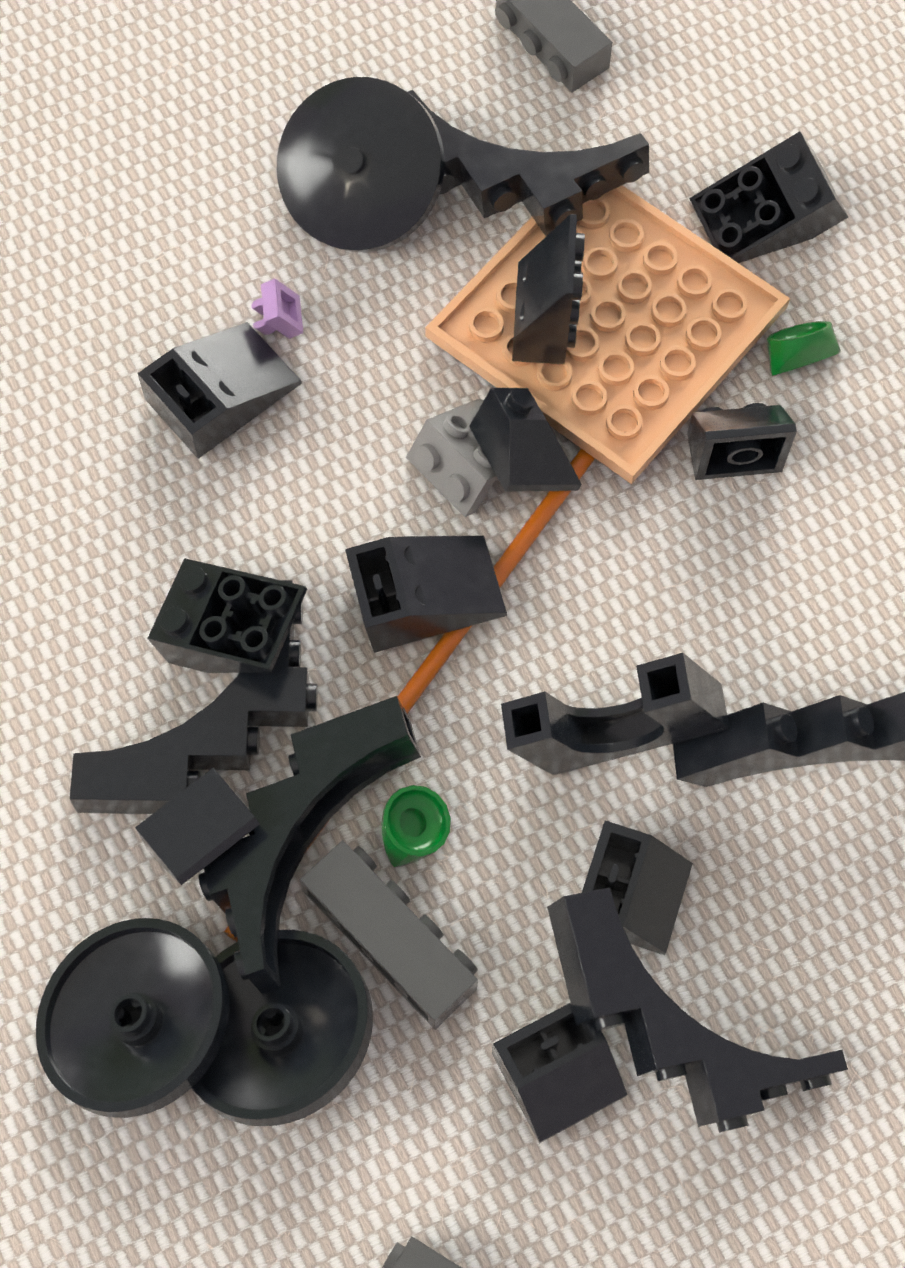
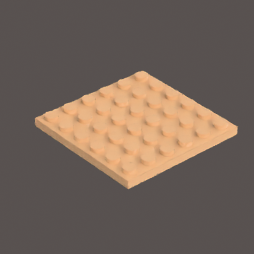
M622 185L605 193L596 200H589L583 203V219L577 221L576 233L585 234L584 256L581 264L583 286L576 331L575 348L567 347L565 364L512 361L518 262L546 237L533 217L516 232L425 327V337L496 388H528L553 429L632 484L690 419L692 413L697 411L787 309L790 298Z

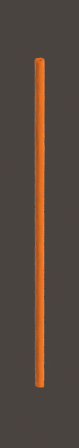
M580 449L570 462L579 480L595 459L583 449ZM549 491L494 565L493 568L499 588L571 491ZM472 626L444 633L397 696L407 714ZM227 926L224 933L238 942V938L233 936L229 926Z

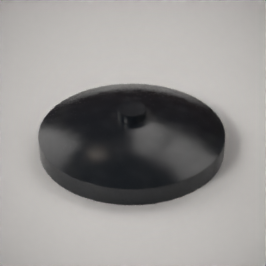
M351 77L334 81L316 90L292 114L285 126L278 147L277 180L282 199L289 213L310 236L324 244L341 250L370 252L397 244L412 234L425 221L440 194L444 177L445 158L438 128L429 112L416 98L399 86L385 80L372 77Z
M138 918L125 920L109 925L87 937L59 964L45 988L38 1008L36 1046L39 1060L50 1082L62 1095L81 1108L105 1117L129 1118L141 1116L159 1110L180 1098L208 1070L221 1047L226 1033L230 1009L229 991L225 974L219 961L212 951L189 930L161 919Z
M279 930L277 945L281 986L279 989L261 994L249 979L244 981L241 978L234 959V952L240 950L238 942L216 956L228 984L230 1006L228 1024L223 1042L214 1061L201 1079L192 1087V1090L216 1113L231 1121L250 1126L265 1127L291 1123L317 1112L330 1103L347 1087L360 1068L369 1047L373 1028V1009L369 990L359 970L347 954L337 945L316 934L299 930Z

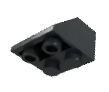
M605 820L582 893L611 888L621 924L630 943L665 955L693 863L652 835Z
M571 1003L493 1043L492 1056L539 1144L628 1095L602 1031H596L594 1022L576 1026Z

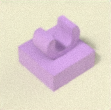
M275 278L261 284L262 298L255 300L251 306L253 310L264 315V318L253 323V327L264 335L272 334L277 330L289 339L302 334L303 324L300 296Z

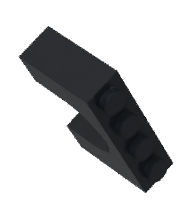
M679 653L637 665L642 698L625 704L603 708H577L564 704L545 691L501 703L507 750L546 772L557 775L730 729L722 684L687 655Z

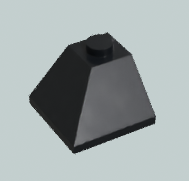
M491 387L469 427L505 492L578 491L582 484L529 389Z

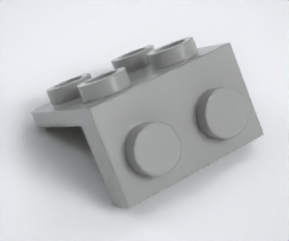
M482 399L474 400L427 419L406 456L464 517L478 510L494 481L499 480L469 427L484 401Z

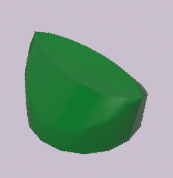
M828 321L794 325L774 332L767 338L772 376L841 353L832 323Z
M411 785L400 788L391 795L384 807L381 823L382 839L385 852L394 868L420 861L433 854L445 844L450 833L451 817L447 805L436 792L427 787Z

